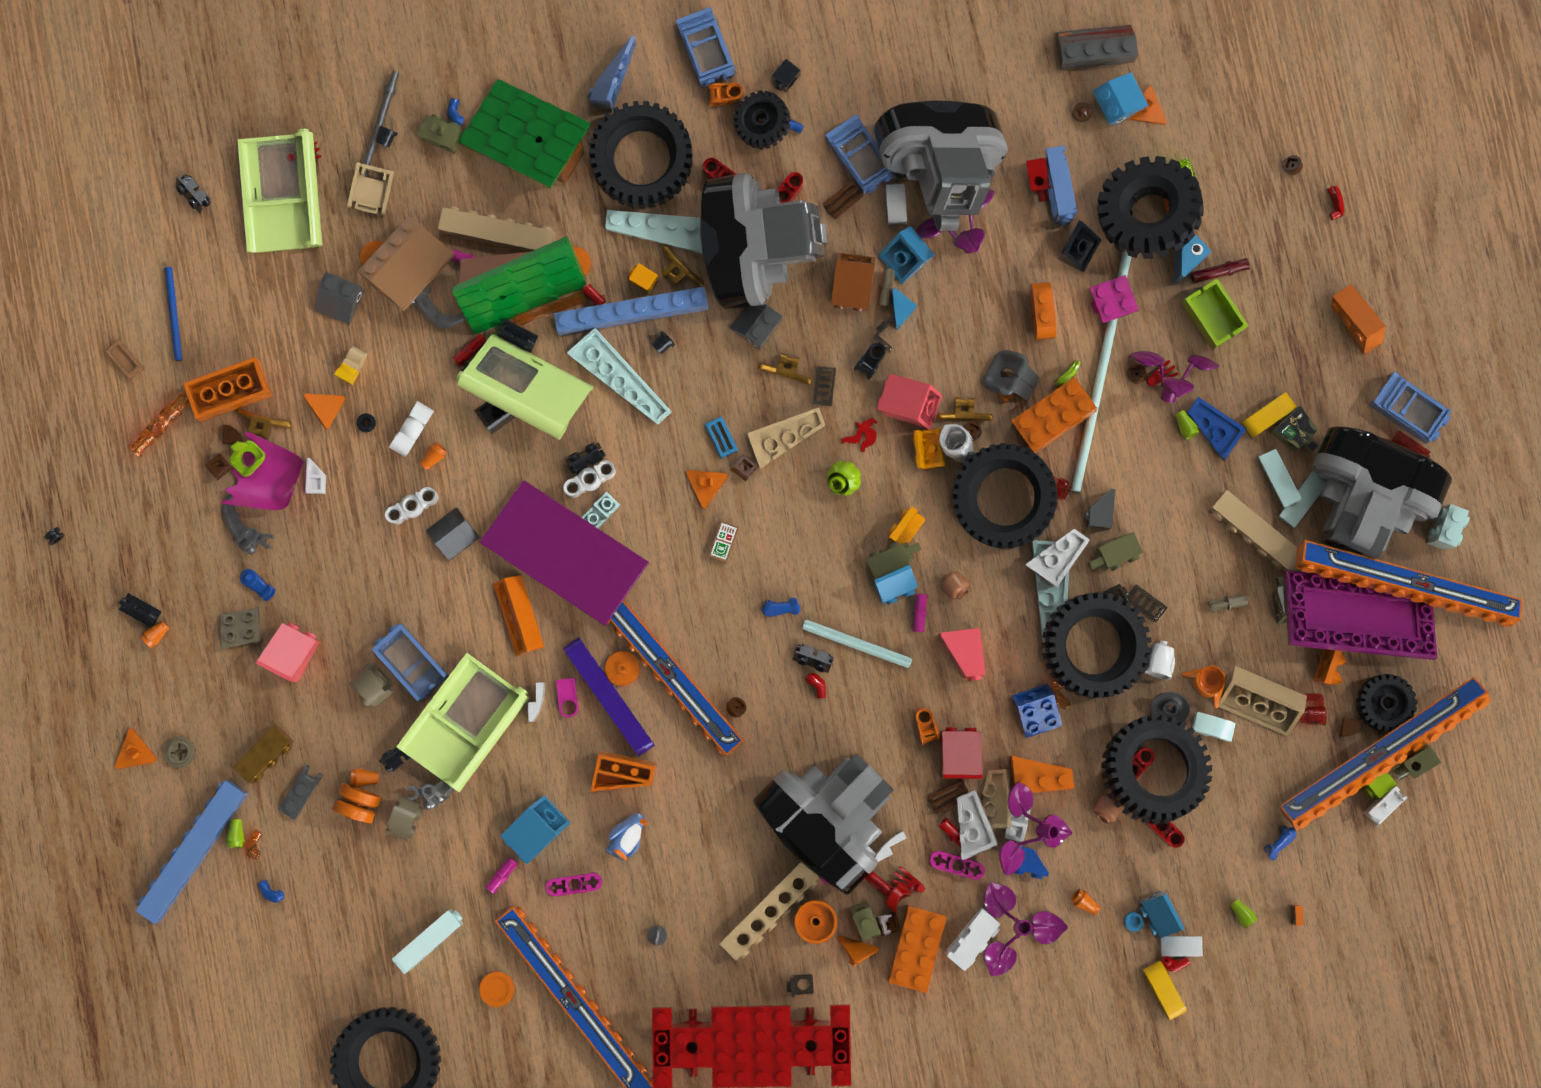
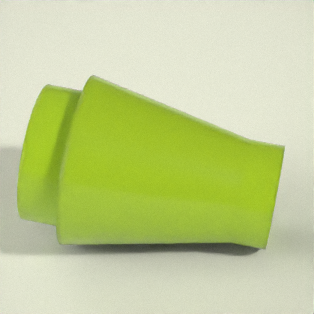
M1185 410L1175 415L1182 437L1189 440L1199 434V427L1187 415Z
M240 819L230 820L225 841L228 848H243L245 839L242 820Z
M1240 899L1230 905L1240 925H1243L1245 929L1258 920L1255 916L1256 913L1242 903Z

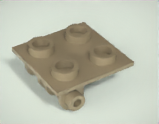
M258 608L220 615L221 648L231 649L234 646H248V644H259L260 641H263L262 634L259 632Z

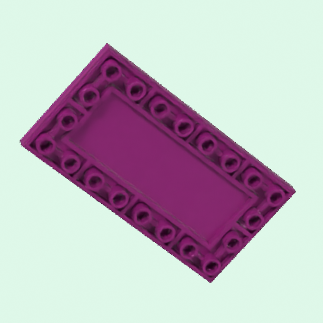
M525 480L519 485L479 542L604 626L607 625L649 564L647 560Z
M1291 570L1284 572L1288 645L1436 660L1438 658L1433 607L1429 606V604L1413 602L1411 599L1404 597H1394L1393 594L1376 592L1374 589L1367 587L1361 588L1356 584L1343 583L1331 577L1324 578L1316 573Z

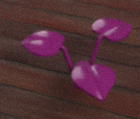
M988 190L981 208L991 201L994 196V190ZM969 215L970 230H965L958 236L953 231H948L955 238L954 245L964 250L967 254L978 253L985 237L983 229L974 228L973 216ZM931 217L922 222L915 232L920 238H932L939 235L942 231L937 230L934 219Z
M1138 351L1129 355V358L1132 357L1143 365L1159 366L1161 375L1160 387L1163 388L1161 400L1168 403H1174L1177 397L1180 399L1186 393L1193 391L1194 385L1185 380L1191 368L1213 370L1220 366L1207 357L1192 355L1187 359L1191 364L1187 367L1182 378L1176 379L1164 377L1162 364L1164 358L1150 351Z
M1017 782L1012 787L1008 796V808L1014 817L1018 818L1023 814L1025 817L1039 823L1036 827L1038 838L1022 841L1017 844L1010 840L1002 845L999 852V860L1005 875L1014 873L1022 865L1025 857L1024 850L1020 848L1022 845L1044 841L1048 847L1054 848L1073 834L1068 825L1057 815H1049L1044 821L1029 815L1026 811L1032 808L1034 798L1031 790L1021 782Z
M993 882L988 884L984 894V904L987 912L995 918H999L1005 913L1006 916L1015 921L1013 930L1016 935L1005 945L1001 942L989 944L984 952V960L991 976H999L1014 966L1017 953L1014 949L1008 948V946L1016 939H1019L1020 936H1027L1034 929L1033 937L1041 944H1051L1068 927L1061 918L1047 911L1034 914L1032 918L1033 925L1028 920H1019L1008 912L1016 905L1014 892L1004 885Z

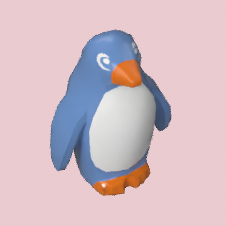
M634 813L616 825L609 834L610 843L605 851L622 861H626L627 857L633 856L639 848L642 827L648 824L645 817L641 813Z

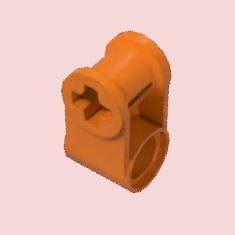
M713 83L707 85L710 94L709 106L738 104L744 99L742 86L738 83ZM734 90L740 92L736 97L730 95Z
M926 708L918 709L915 712L914 718L921 745L925 746V743L935 740L941 741L932 712ZM922 711H926L929 715L926 722L919 720V714Z

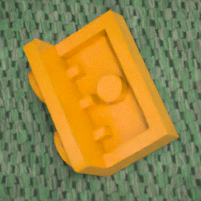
M942 429L914 430L912 441L916 450L914 461L917 468L926 470L946 467L944 451L939 441Z
M913 506L909 510L905 508L900 515L901 522L898 525L894 523L888 533L891 535L888 539L891 542L895 543L898 541V544L908 542L909 544L925 522V518L918 514V510Z

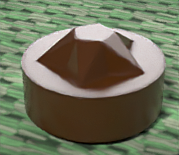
M1086 102L1078 103L1073 109V117L1078 122H1086L1092 115V108Z
M1296 155L1287 157L1283 162V169L1288 175H1296L1303 168V162Z
M1134 364L1128 368L1127 377L1130 382L1140 384L1145 381L1147 372L1142 365Z
M969 421L963 426L973 438L972 441L977 440L982 434V429L977 422Z
M733 697L727 702L726 710L732 717L737 718L745 713L746 704L741 698Z

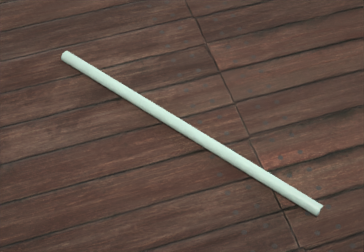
M1127 252L1122 254L1118 277L1124 275L1127 277L1131 256H1128ZM1118 318L1107 322L1091 400L1097 407V412L1086 419L1071 491L1074 492L1081 491Z

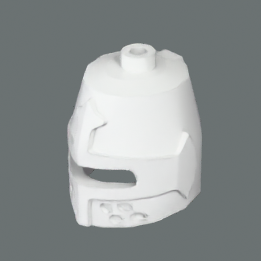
M946 424L944 426L939 441L946 456H949L956 462H964L965 460L968 461L971 458L970 455L974 452L973 438L965 428L957 424Z
M1162 640L1159 643H1151L1149 647L1152 648L1151 654H1146L1145 658L1150 659L1149 664L1143 665V668L1146 669L1145 673L1161 680H1170L1175 667L1174 648L1168 646L1167 642Z

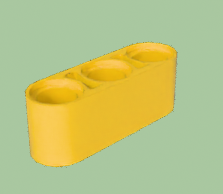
M1285 392L1241 424L1246 428L1251 438H1254L1296 409L1297 406L1288 393Z
M1161 961L1143 969V973L1169 1021L1187 1012Z

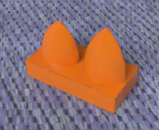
M1323 650L1313 681L1327 685H1336L1343 682L1341 675L1336 670L1337 666L1346 663L1342 651Z

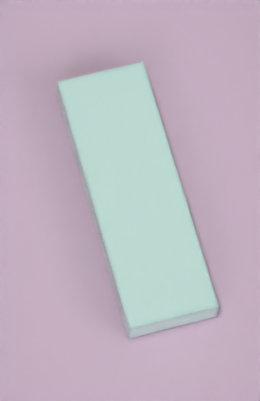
M1274 449L1259 456L1258 459L1283 508L1301 501L1302 498L1277 450Z
M1312 471L1298 489L1302 500L1284 508L1278 517L1292 528H1295L1321 494L1326 482L1321 480L1318 474Z

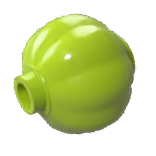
M837 461L827 470V485L837 495L850 496L861 485V472L852 462Z

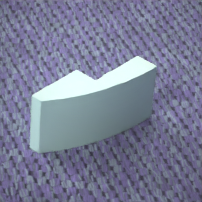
M606 492L581 518L599 529L618 509L620 504Z
M1195 712L1192 728L1196 733L1204 736H1212L1225 742H1232L1236 723L1212 715Z

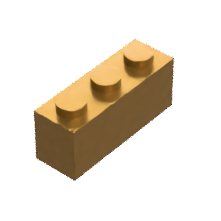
M273 725L232 768L248 783H258L265 776L263 773L266 769L273 768L278 763L277 758L291 750V744L294 741L278 725Z

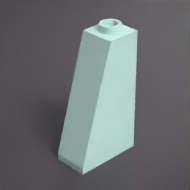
M449 909L393 957V962L404 974L411 971L464 924L461 921L463 919L458 911Z

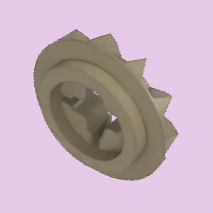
M175 737L166 744L164 756L171 766L182 768L190 765L195 758L196 749L193 742L188 738ZM180 746L182 750L188 751L182 754L181 758L180 755L173 754V752L179 750Z

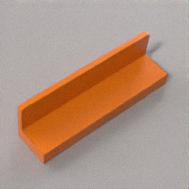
M522 576L508 577L493 583L515 656L544 648Z

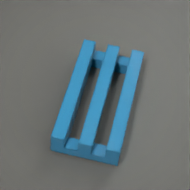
M722 416L705 424L721 459L738 451ZM718 422H721L733 449L729 450L718 427ZM712 425H714L716 432L725 448L726 452L724 453L722 452L714 436V433L710 427Z

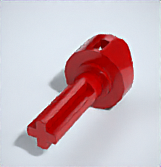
M862 868L858 874L887 896L884 905L896 914L898 912V903L912 895L901 884L893 889L891 885L873 871L868 874Z

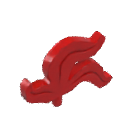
M870 418L863 421L862 424L856 422L855 424L859 427L857 434L844 437L842 444L845 442L857 444L861 441L862 433H864L866 439L861 444V450L865 452V448L876 442L877 433L870 427L873 423L878 424L877 420Z

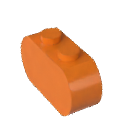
M1051 282L1031 283L1030 305L1035 340L1055 339L1056 321Z

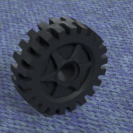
M760 90L757 91V94L752 92L750 97L746 95L744 97L745 101L738 103L739 108H735L736 114L733 115L735 121L733 124L737 134L747 145L753 148L763 149L765 147L768 149L771 148L770 145L776 146L777 141L781 142L783 140L782 136H786L788 133L787 129H790L789 122H791V117L786 104L779 96L769 91H764L763 93ZM762 117H765V120L759 123V120Z
M1391 674L1377 675L1368 679L1361 686V690L1358 691L1359 696L1356 698V702H1358L1356 707L1360 712V718H1363L1364 723L1373 729L1385 732L1393 731L1415 716L1417 699H1415L1416 693L1413 692V687L1405 679ZM1385 698H1388L1390 700V706L1388 708L1384 707L1383 700Z

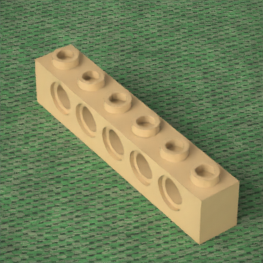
M803 860L800 861L719 944L735 961L738 958L741 960L745 958L750 952L748 948L752 944L756 946L763 939L761 935L766 930L770 932L777 925L775 921L780 916L784 918L791 911L789 907L794 902L798 904L805 897L803 893L808 888L812 890L819 883L817 881L819 876ZM796 878L804 881V886L801 889L793 887V881ZM782 892H787L790 895V900L786 903L779 900V895ZM768 906H773L776 909V914L772 917L767 916L765 913V909ZM754 920L762 922L763 926L760 930H754L751 927V923ZM740 934L748 936L749 941L746 944L738 942L737 937Z

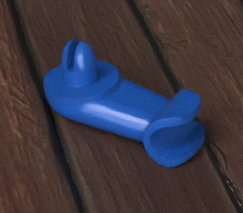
M246 569L241 573V583L259 594V597L265 601H269L275 595L276 589L267 584L252 569Z
M790 598L789 602L778 603L765 600L761 610L768 617L790 612L797 615L800 612V605L796 598Z
M1282 825L1284 829L1280 827V837L1272 845L1268 844L1263 848L1265 853H1269L1268 857L1271 860H1276L1278 853L1295 839L1297 833L1293 827L1288 828Z

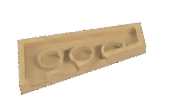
M818 407L747 433L759 468H763L824 427L825 423Z

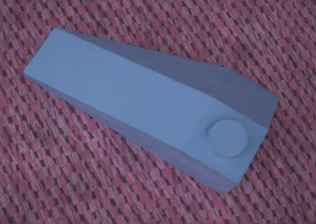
M634 36L629 38L596 81L594 88H590L588 98L592 106L613 112L636 45Z

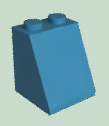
M544 795L532 804L500 837L507 846L515 851L520 860L528 864L571 823Z

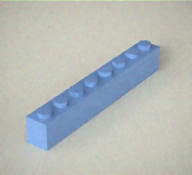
M705 287L557 312L554 313L557 332L559 336L590 331L594 328L601 329L708 310Z
M225 780V782L222 781L215 790L217 792L216 795L206 802L204 806L206 808L202 815L199 814L193 821L194 827L191 831L188 830L184 834L182 844L173 850L169 863H165L162 866L158 879H154L150 883L147 895H143L139 899L136 912L153 924L161 922L249 794L232 781Z

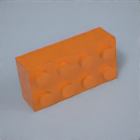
M256 357L183 383L195 419L200 422L273 396L262 363Z
M1074 377L1011 420V424L1029 450L1038 453L1096 413L1097 407Z
M907 905L888 977L889 983L927 993L947 918L946 915Z

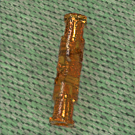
M181 390L178 392L179 395L171 403L169 402L159 415L139 434L140 437L132 445H128V448L141 458L143 456L142 453L149 446H153L168 429L169 425L181 416L183 409L190 403L188 396ZM156 425L159 431L152 432L153 426Z

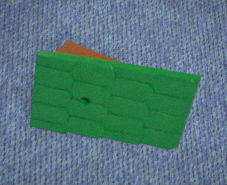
M497 79L480 108L472 117L470 124L463 132L458 143L551 189L556 180L566 184L584 155L581 139L591 124L568 111H564Z
M565 236L530 252L461 259L459 284L452 288V293L473 333L478 334L502 325L504 319L510 320L524 315L528 310L556 301L560 296L582 289L586 285L587 279L568 236Z

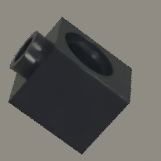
M785 59L772 75L773 86L779 91L783 90L787 93L800 77L801 70Z

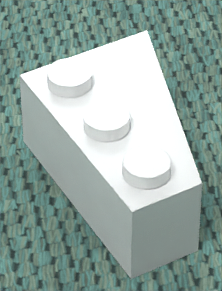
M980 908L946 949L945 955L966 971L974 963L979 952L982 953L987 947L988 940L991 937L994 938L1000 931V923Z

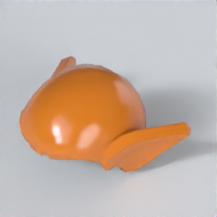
M1209 665L1181 674L1182 677L1193 679V687L1197 693L1204 698H1212L1214 708H1218L1226 682V675L1219 667Z

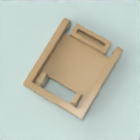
M357 162L347 207L351 208L353 201L356 202L354 208L356 210L377 214L378 208H381V216H385L394 171ZM365 170L384 174L383 180L364 177Z

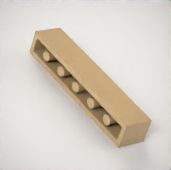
M453 206L442 208L438 226L440 234L524 252L534 251L555 241L556 236L552 228L547 226L538 228L533 227V224L528 222L519 224L509 218L500 220L491 214L481 216L478 215V212L472 210L462 212L459 208Z
M1228 490L1224 491L1209 508L1212 512L1211 515L1218 521L1222 520L1227 524L1226 527L1231 532H1237L1241 535V540L1249 546L1252 544L1257 549L1256 552L1263 558H1269L1272 561L1271 564L1276 569H1282L1284 572L1286 570L1303 572L1301 569L1295 568L1297 547Z

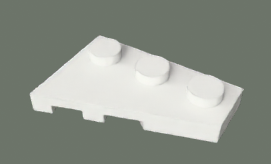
M1073 529L1025 564V566L1057 587L1090 539Z
M974 790L958 797L961 860L993 848L998 843L977 791Z

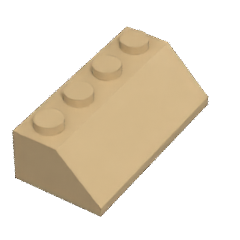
M1235 666L1224 685L1218 707L1285 736H1289L1305 711L1307 696Z

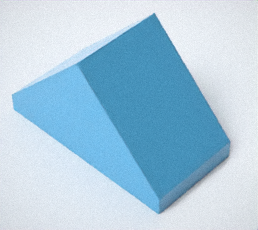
M892 289L895 330H899L916 310L917 305L899 290Z

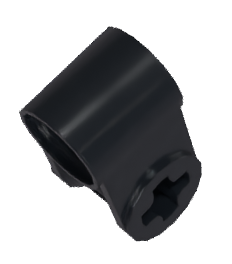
M873 343L864 356L860 358L853 370L860 371L870 380L885 357L886 349L884 345ZM880 348L882 355L875 357L872 355V350Z

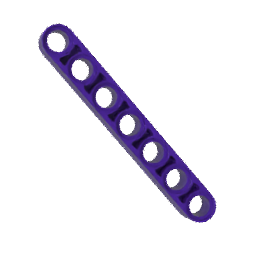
M578 637L565 646L563 650L636 754L640 757L655 746L581 639Z

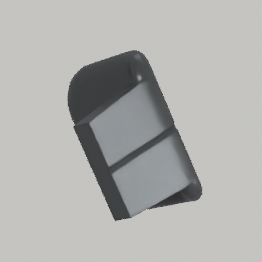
M1003 350L994 357L984 376L983 383L989 391L1007 396L1015 394L1021 399L1028 401L1039 380V376L1028 366V359L1023 354L1011 350ZM1009 368L1015 374L1013 377L1002 378L1001 372Z

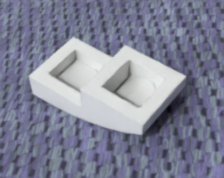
M905 184L886 185L888 225L907 224Z
M536 683V702H528L529 722H535L541 711L545 695V683Z
M1011 814V828H1006L1004 838L1019 842L1024 841L1029 818L1023 814L1018 818Z
M903 831L897 833L883 844L874 856L877 862L893 855L890 847L906 839Z
M1166 936L1160 938L1161 956H1203L1202 936Z

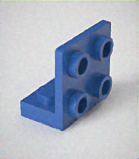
M1048 683L1012 695V700L1019 712L1026 738L1062 726L1055 695Z

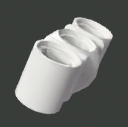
M417 401L389 448L406 457L434 410Z
M607 460L600 462L599 465H595L594 468H584L580 471L578 477L575 476L573 479L565 482L564 491L571 498H577L582 493H586V491H594L599 488L602 482L604 483L606 480L612 479L616 474V469L612 462ZM606 465L612 468L611 473L608 475H604L601 472L602 468ZM587 475H593L595 477L593 483H585V478ZM571 484L578 485V490L575 493L568 492V487Z
M425 487L420 492L406 495L400 503H396L395 506H391L386 510L385 517L394 525H399L409 518L418 517L424 509L426 510L429 506H433L438 502V493L430 487ZM428 492L433 493L431 501H425L424 499L425 494ZM415 501L416 508L413 511H409L408 504ZM393 511H399L400 515L397 520L391 519Z

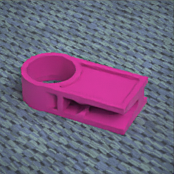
M575 678L556 680L559 711L564 717H574L579 710ZM569 700L575 703L576 710L572 715L563 713L562 705L565 701Z

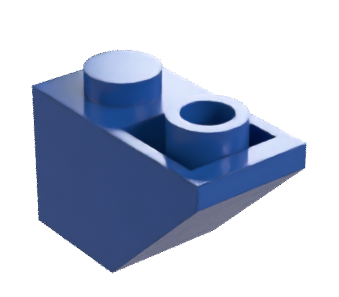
M1021 846L1020 848L1025 852L1024 861L1014 873L1023 875L1025 871L1032 873L1031 877L1043 879V876L1048 877L1049 872L1035 850Z

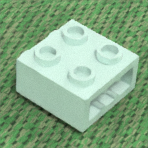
M1452 504L1442 507L1438 517L1433 519L1435 521L1433 528L1431 527L1427 533V544L1442 550L1459 546L1463 539L1461 534L1463 527L1465 528L1469 522V511Z

